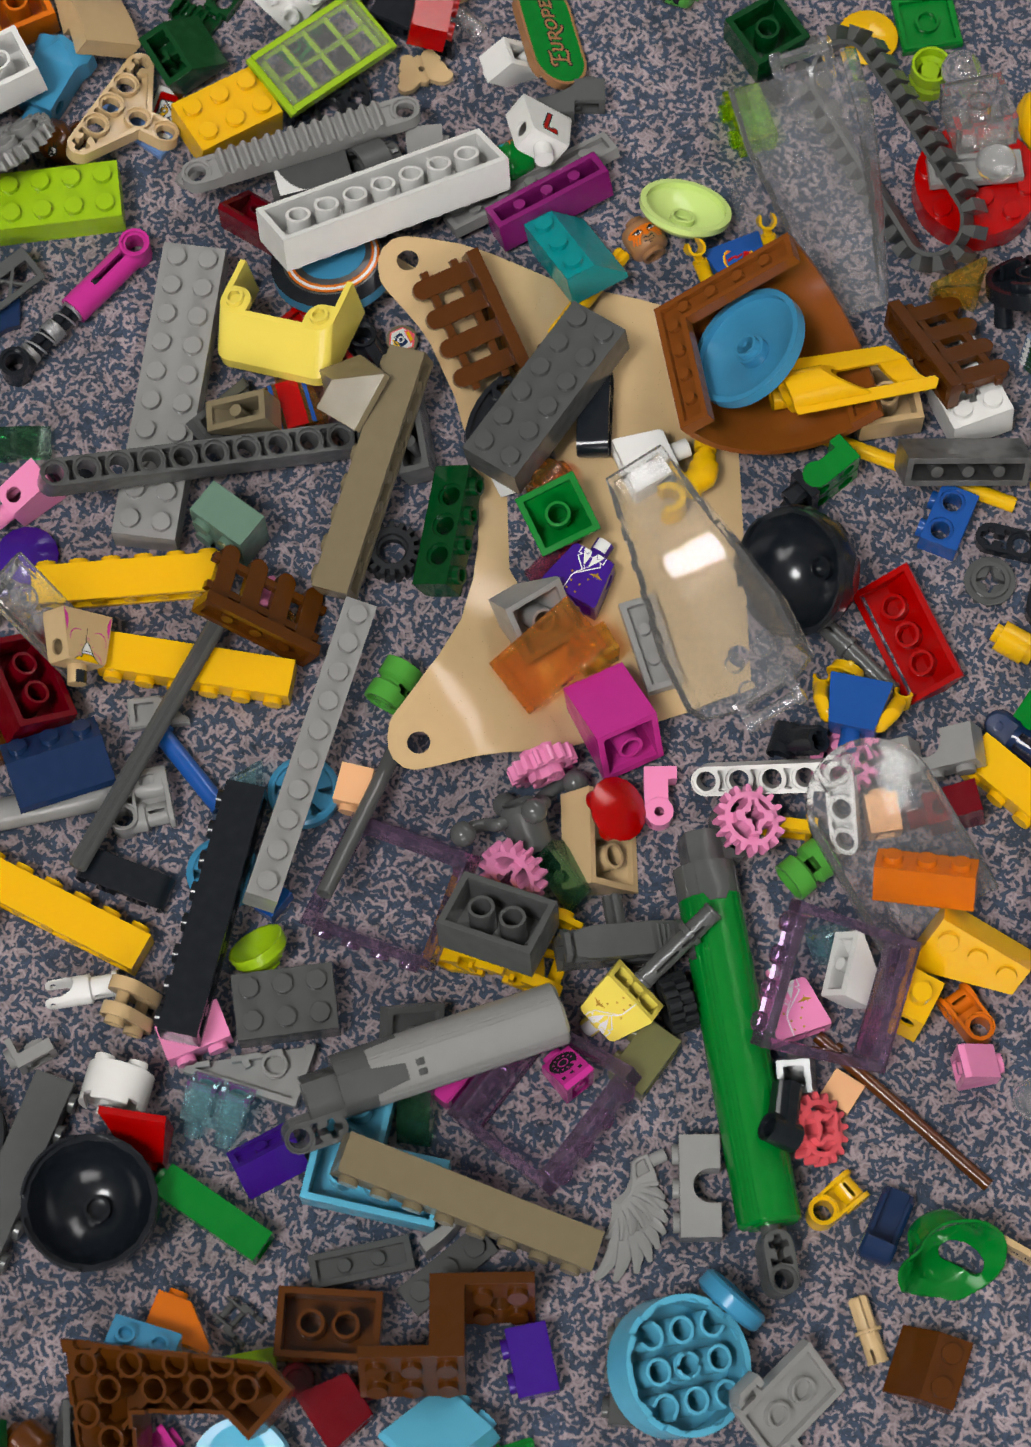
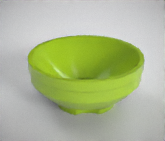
M278 924L261 926L249 932L235 943L229 952V961L238 971L246 973L275 969L280 964L287 938L283 929Z

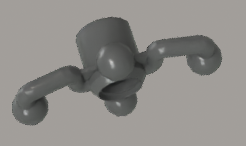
M574 769L567 772L561 780L554 781L539 791L535 797L528 795L516 798L508 792L500 793L493 801V810L499 818H482L470 822H457L450 829V839L456 846L463 848L474 843L477 833L505 830L507 838H511L513 845L521 840L525 850L530 847L534 848L533 853L544 850L554 842L546 819L547 809L550 808L552 803L551 799L564 790L570 792L588 786V777L581 770Z

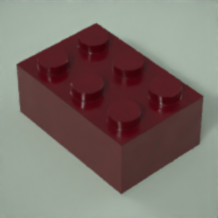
M42 630L0 637V730L5 742L8 743L14 739L25 738L41 733L46 729H54L72 723L78 713L58 667L48 662L46 640Z

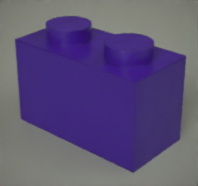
M545 1320L504 1329L506 1338L499 1339L503 1360L510 1359L513 1373L506 1374L510 1395L517 1394L518 1400L521 1402L560 1393Z

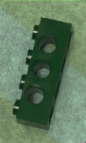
M470 465L436 466L412 582V585L425 596L460 597L463 584L466 582V567L473 547L474 526L478 522L480 496L484 491V478Z

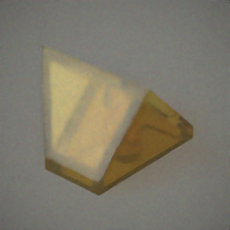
M984 256L931 283L928 293L929 299L932 301L933 297L938 295L942 298L955 297L961 302L960 309L974 312L988 264L987 258Z

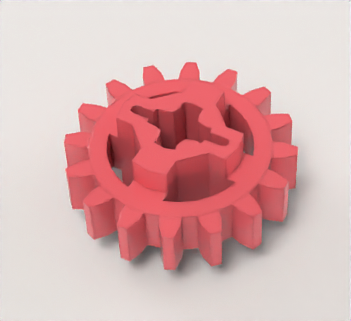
M818 1091L806 1093L801 1097L798 1124L804 1127V1138L796 1150L794 1158H804L805 1166L814 1165V1168L828 1166V1164L838 1161V1155L845 1153L841 1146L842 1143L848 1142V1138L843 1135V1130L848 1129V1125L841 1122V1118H843L845 1113L844 1111H836L838 1102L836 1100L828 1101L827 1093L818 1094Z

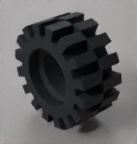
M389 521V526L384 527L382 523L367 568L370 574L373 573L379 581L383 578L385 583H391V580H396V583L402 582L401 578L409 579L412 577L411 573L415 572L420 547L418 535L415 536L414 530L411 527L407 530L404 523L400 522L399 526H395L394 521ZM388 543H398L404 548L405 555L399 562L388 563L380 556L382 547Z
M682 970L662 975L653 984V988L655 990V997L664 1005L661 1009V1017L664 1019V1025L668 1032L672 1035H677L699 1028L697 1004L694 1002V994L690 990V983L687 981L686 975L683 974Z

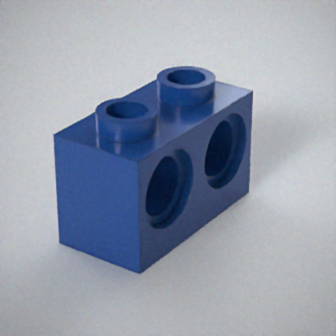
M941 486L939 492L933 490L926 506L927 509L931 510L928 519H920L914 536L919 537L917 548L953 562L976 508L979 495L956 486ZM952 503L957 506L958 510L948 511L943 505ZM942 531L946 538L937 539L931 532Z

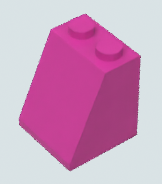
M622 662L563 688L567 710L603 779L618 777L664 756L657 712Z

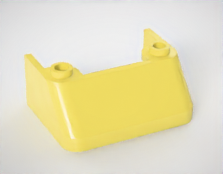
M240 259L220 299L218 353L222 362L232 368L313 386H322L323 383L319 370L343 360L365 314L353 282L347 281L335 307L324 304L316 305L306 313L302 322L250 311L259 288L247 261Z

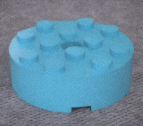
M675 1294L645 1301L628 1312L613 1333L607 1354V1376L611 1393L618 1408L628 1421L637 1429L652 1437L664 1440L703 1437L721 1430L735 1417L729 1406V1390L748 1371H751L750 1352L738 1323L730 1315L713 1304V1300L696 1294Z

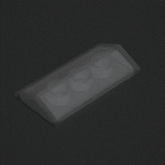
M19 552L0 571V613L48 661L43 612L63 605L75 607L22 552ZM53 666L67 680V669Z

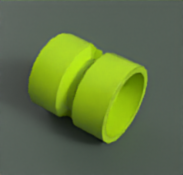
M932 46L921 48L912 58L908 77L910 82H908V85L914 87L919 95L917 99L921 101L931 102L938 100L947 89L952 62L949 55L943 49Z

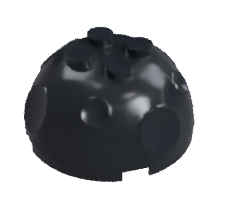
M790 504L772 509L773 511L757 518L749 526L738 551L737 581L739 587H744L750 605L746 606L748 611L760 625L777 635L799 637L816 633L842 618L852 604L853 597L858 590L860 561L856 556L850 535L838 521L821 513L816 508Z
M103 1133L71 1135L51 1144L35 1159L28 1169L20 1191L21 1222L30 1242L48 1261L61 1269L71 1272L104 1271L121 1265L133 1257L151 1239L160 1215L161 1206L159 1204L158 1186L153 1171L144 1157L130 1144Z

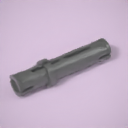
M836 622L828 626L833 633L827 628L817 632L837 650L835 654L840 659L844 657L847 661H854V664L864 671V677L893 683V692L895 687H900V684L887 674L857 644L858 640L854 636L850 637Z
M706 902L686 924L682 922L678 926L680 930L634 975L644 986L650 989L694 944L698 946L702 942L700 938L722 917Z

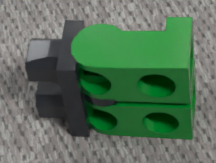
M837 434L829 441L828 453L819 461L808 463L804 467L803 473L797 469L791 474L790 486L781 492L783 502L780 504V507L799 504L817 509L818 506L824 504L857 478L860 455L840 434Z

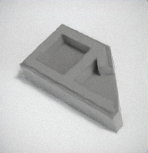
M160 695L127 699L130 732L145 730L163 699ZM178 711L170 725L172 727H180L191 724L189 717Z

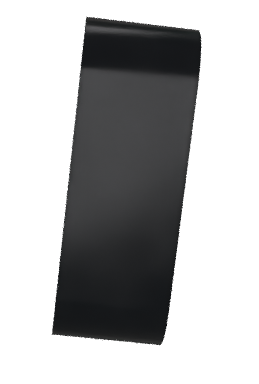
M613 371L577 418L576 451L578 458H604L611 456L614 396Z
M98 849L85 872L77 871L75 876L81 883L85 884L87 881L97 885L96 889L114 896L116 893L126 896V900L145 908L147 905L157 909V913H163L176 885V881L165 874Z

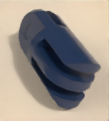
M995 710L988 714L984 721L985 732H988L1031 768V758L1015 747L1016 744L1031 755V740L1023 735L1025 734L1031 738V731L1026 729L1013 714L1006 710Z

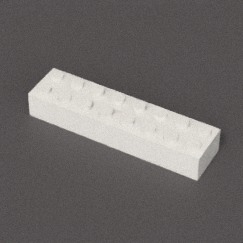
M477 128L256 208L259 238L287 272L300 269L307 264L329 258L334 254L356 248L361 244L386 237L388 234L413 227L418 223L440 217L445 213L461 207H467L472 203L510 190L509 158Z

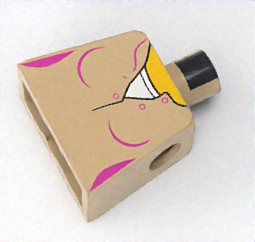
M64 605L43 612L48 662L53 666L67 669L68 686H86L87 672L102 668L106 664L112 617Z

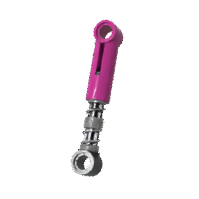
M131 228L124 231L119 237L118 245L62 299V309L59 312H54L52 319H47L46 322L42 323L39 331L34 332V337L30 341H24L21 346L9 347L2 351L0 354V371L7 384L20 387L29 383L33 378L38 362L41 361V356L44 353L47 355L46 351L52 345L56 346L61 339L65 338L64 335H67L66 331L72 325L76 326L75 322L77 320L85 322L139 268H143L150 263L153 252L149 237L145 231L139 228ZM136 246L142 247V249H140L139 251H136V252H131V251H130V249L133 248V247H136ZM13 365H23L19 370H10Z

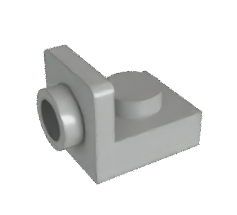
M10 1037L3 1040L8 1050L2 1052L12 1070L18 1067L23 1075L59 1056L49 1037L44 1040L42 1038L32 1040L24 1046V1051L20 1053Z

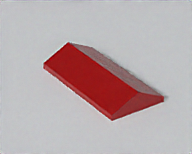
M907 562L857 591L853 599L893 679L900 684L899 691L901 695L908 696L909 692L862 597L865 598L913 693L910 706L945 692L965 676Z

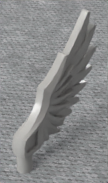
M663 1148L648 1155H641L630 1162V1179L626 1190L611 1202L610 1224L604 1236L605 1240L610 1239L593 1278L595 1282L604 1278L615 1266L612 1281L618 1283L627 1270L630 1260H632L633 1274H639L643 1257H645L647 1263L653 1262L652 1246L655 1250L661 1248L658 1233L661 1236L667 1233L662 1222L665 1224L669 1220L664 1212L668 1209L669 1205L664 1201L666 1196L658 1188L659 1182L653 1167L668 1161Z

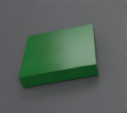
M953 0L890 1L902 56L915 55L921 48L928 46L938 47L943 50L963 46Z

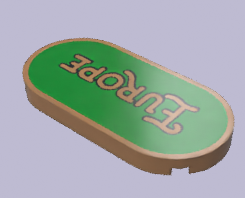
M513 0L512 9L532 72L538 78L541 76L546 80V85L558 90H565L574 84V79L583 78L587 71V62L567 0Z

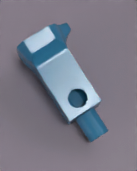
M41 33L38 35L35 43L33 60L48 90L19 104V107L25 111L22 119L29 114L33 116L37 112L40 114L45 112L49 118L60 120L81 84L92 75L98 64L94 55L76 54L73 42L64 35Z

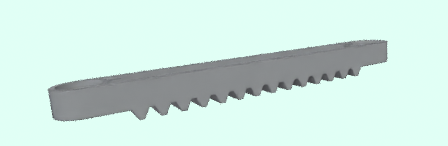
M399 96L380 103L373 100L369 106L360 104L357 110H353L350 107L343 114L337 111L333 117L324 115L320 121L314 118L310 124L301 122L297 128L288 126L284 132L278 129L274 135L265 133L261 139L255 136L248 143L241 140L238 146L229 144L225 150L218 147L215 153L195 158L185 163L181 170L184 187L191 193H204L345 150L377 137L381 139L416 127L421 120L419 102L411 96ZM404 108L413 110V114L405 118L398 116L397 112ZM197 171L206 174L200 181L189 179L190 175Z

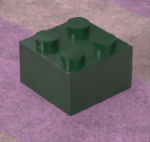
M758 0L725 19L723 39L757 84L766 79L770 74H775L796 62L798 58L801 59L808 55L809 48L805 44L810 39V35L784 0Z

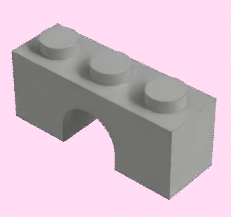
M972 721L939 728L940 745L937 751L928 757L921 756L919 742L908 735L877 742L882 781L897 790H904L914 787V783L920 781L928 783L943 781L946 775L955 773L957 775L974 774L977 768L987 766L982 729Z
M679 1134L678 1144H671V1164L678 1165V1178H672V1199H679V1212H673L672 1217L673 1233H679L680 1242H721L722 1202L710 1203L701 1200L696 1195L693 1186L696 1179L704 1174L720 1173V1134Z

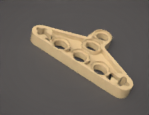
M135 53L127 58L68 137L66 156L70 161L76 164H86L135 140H140L161 151H170L177 146L179 138L178 126L174 122L152 112L154 64L148 55ZM140 66L145 67L137 72L136 77L134 76V69H138ZM121 84H127L131 86L133 90L130 92H122L117 88V86ZM106 104H113L118 108V110L115 112H108L104 110L102 106ZM132 118H141L145 121V124L142 126L133 125L129 120ZM91 124H98L102 126L104 130L101 132H93L90 131L87 126ZM166 131L172 134L173 137L164 140L158 137L157 133ZM84 140H86V148H81L80 150H77L83 145Z

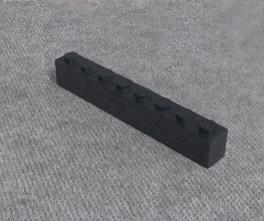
M227 779L224 790L219 789L215 802V808L218 809L215 820H210L207 829V839H210L207 851L202 850L199 857L198 869L201 870L199 880L193 881L191 885L189 900L192 901L190 912L183 914L180 928L181 932H184L181 944H175L172 953V963H175L172 975L166 976L163 985V994L166 995L163 1007L158 1006L154 1017V1026L157 1027L161 1039L197 1047L201 1046L268 803V795L264 786Z

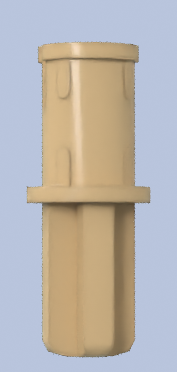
M860 1295L850 1299L848 1304L857 1329L855 1337L860 1338L867 1366L870 1367L889 1361L879 1330L882 1328L881 1325L877 1326L868 1297Z

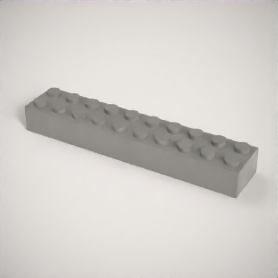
M164 242L126 449L198 440L186 423L201 412L205 406L219 326L220 299L225 290L229 268L226 249ZM183 457L174 458L178 465H189L188 461ZM151 461L142 462L146 469H157L156 464ZM192 479L120 488L111 530L115 545L167 552L179 550Z

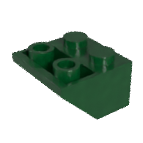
M199 16L163 21L138 39L166 85L179 99L230 65Z

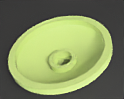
M661 179L653 181L642 189L639 199L642 212L653 225L679 238L704 239L713 237L728 228L732 217L731 208L721 195L704 185L688 180Z

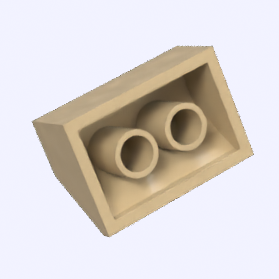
M586 786L560 794L563 890L581 895L638 894L636 836L626 841H606L601 838L598 827L592 818L591 810L586 804V796L594 787Z

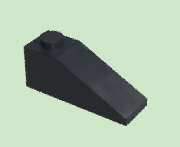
M375 0L369 11L387 33L407 41L415 0ZM454 40L445 41L443 52H434L453 60L455 57Z

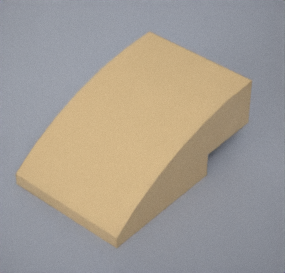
M55 0L64 35L72 36L76 54L127 59L141 46L133 21L121 0Z

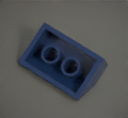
M94 716L78 719L73 723L54 729H46L41 733L21 739H14L0 745L7 775L21 814L112 786L116 780Z

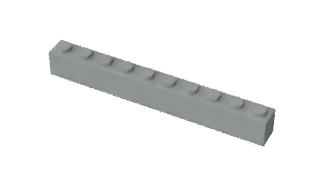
M348 596L345 598L242 900L243 904L274 913L377 606Z

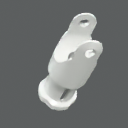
M118 969L112 970L111 974L92 977L90 974L50 980L45 984L47 991L69 988L70 991L63 996L49 998L46 1000L45 1006L48 1009L55 1010L94 1004L97 999L116 997V993L109 990L108 985L112 974H119Z

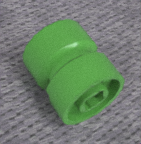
M389 654L378 670L380 677L372 679L364 692V696L373 705L394 715L408 696L407 694L412 691L423 674L408 661Z
M810 838L797 848V856L789 855L775 866V871L780 880L799 900L805 899L816 890V882H826L839 870L830 853L814 838ZM804 862H806L811 867V869L814 871L813 873L810 871V869L806 866Z

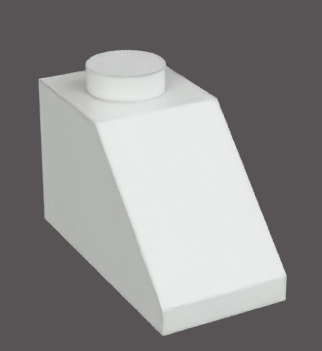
M502 37L479 56L483 75L487 83L509 87L538 79L528 64L522 41Z
M860 931L835 932L821 996L845 1008L873 1009L880 976L865 935Z

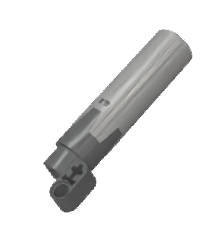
M546 983L327 1056L329 1067L297 1077L307 1113L292 1117L284 1122L280 1131L284 1144L290 1152L297 1155L336 1144L342 1140L344 1134L348 1133L349 1128L346 1118L569 1044L571 1040L570 1026L556 988L552 984ZM333 1118L336 1122L334 1123V1130L328 1131L326 1128L328 1126L327 1120ZM311 1124H315L317 1128L316 1131L319 1134V1136L315 1137V1134L312 1128L310 1127ZM300 1128L306 1130V1137L303 1141L299 1143L289 1141L290 1134L294 1130Z

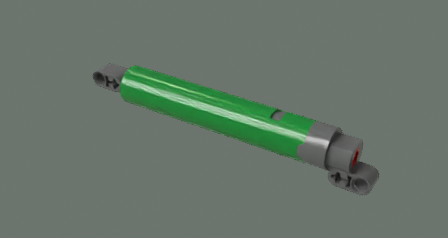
M738 802L733 804L731 812L736 810V807L739 805ZM712 810L708 817L709 828L684 832L678 840L677 849L681 866L673 870L672 875L680 918L685 924L706 902L722 917L700 938L702 942L698 946L694 944L687 951L697 1011L699 1013V1022L737 1229L743 1232H761L762 1237L755 1245V1256L761 1287L767 1297L773 1300H781L793 1293L800 1284L794 1242L791 1235L781 1229V1227L797 1223L802 1215L790 1153L758 1137L759 1124L768 1113L772 1082L776 1081L735 867L743 860L747 853L744 850L739 855H736L734 851L736 846L724 847L727 839L725 836H716V833L721 828L712 824V820L718 816ZM772 1242L773 1246H779L780 1251L777 1252L776 1249H770L769 1243ZM775 1274H780L786 1279V1289H781L775 1284Z

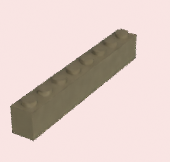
M390 344L387 354H384L381 358L380 369L386 372L390 378L361 429L358 443H355L352 447L350 454L351 464L348 473H345L341 480L340 488L342 492L338 503L333 506L331 511V526L329 532L323 536L321 542L322 553L318 564L314 565L311 572V586L322 595L345 600L346 596L358 599L434 364L425 352Z
M353 1131L343 1135L329 1173L338 1177L337 1183L345 1187L357 1189L358 1186L370 1190L369 1195L373 1198L389 1202L390 1198L402 1203L401 1208L408 1212L421 1214L424 1211L434 1215L433 1221L441 1225L453 1227V1224H457L466 1228L465 1233L478 1239H485V1236L497 1240L496 1245L502 1249L516 1252L517 1249L528 1252L529 1259L541 1264H548V1261L560 1265L559 1270L575 1277H579L580 1273L592 1271L605 1233Z

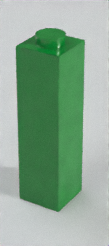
M172 1163L168 1170L163 1168L155 1177L158 1186V1196L161 1201L256 1266L275 1239L273 1232Z

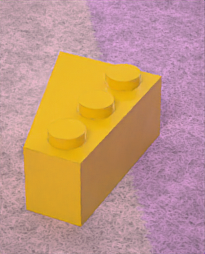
M940 908L910 951L908 968H916L925 973L1012 995L1031 971V950L966 911Z

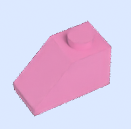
M959 1044L950 1058L958 1091L997 1084L1001 1079V1073L1005 1071L1002 1056L1000 1053H995L993 1044Z

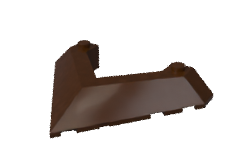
M71 1338L60 1339L62 1353L66 1352L69 1373L66 1374L70 1406L73 1405L75 1419L73 1420L77 1447H153L151 1413H165V1415L211 1413V1415H224L249 1441L270 1429L288 1408L295 1387L271 1362Z

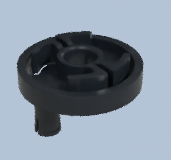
M1026 255L1025 258L1018 256L1001 262L992 268L985 277L986 297L994 304L995 328L1007 329L1013 327V311L1031 312V255Z

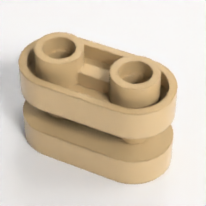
M112 974L108 989L116 993L114 1001L103 1000L99 1014L105 1017L104 1023L113 1027L124 1028L122 1033L132 1038L142 1039L143 1034L150 1035L154 1020L146 1016L148 1008L157 1010L163 995L136 979L120 974ZM128 1001L135 1004V1007L128 1006Z

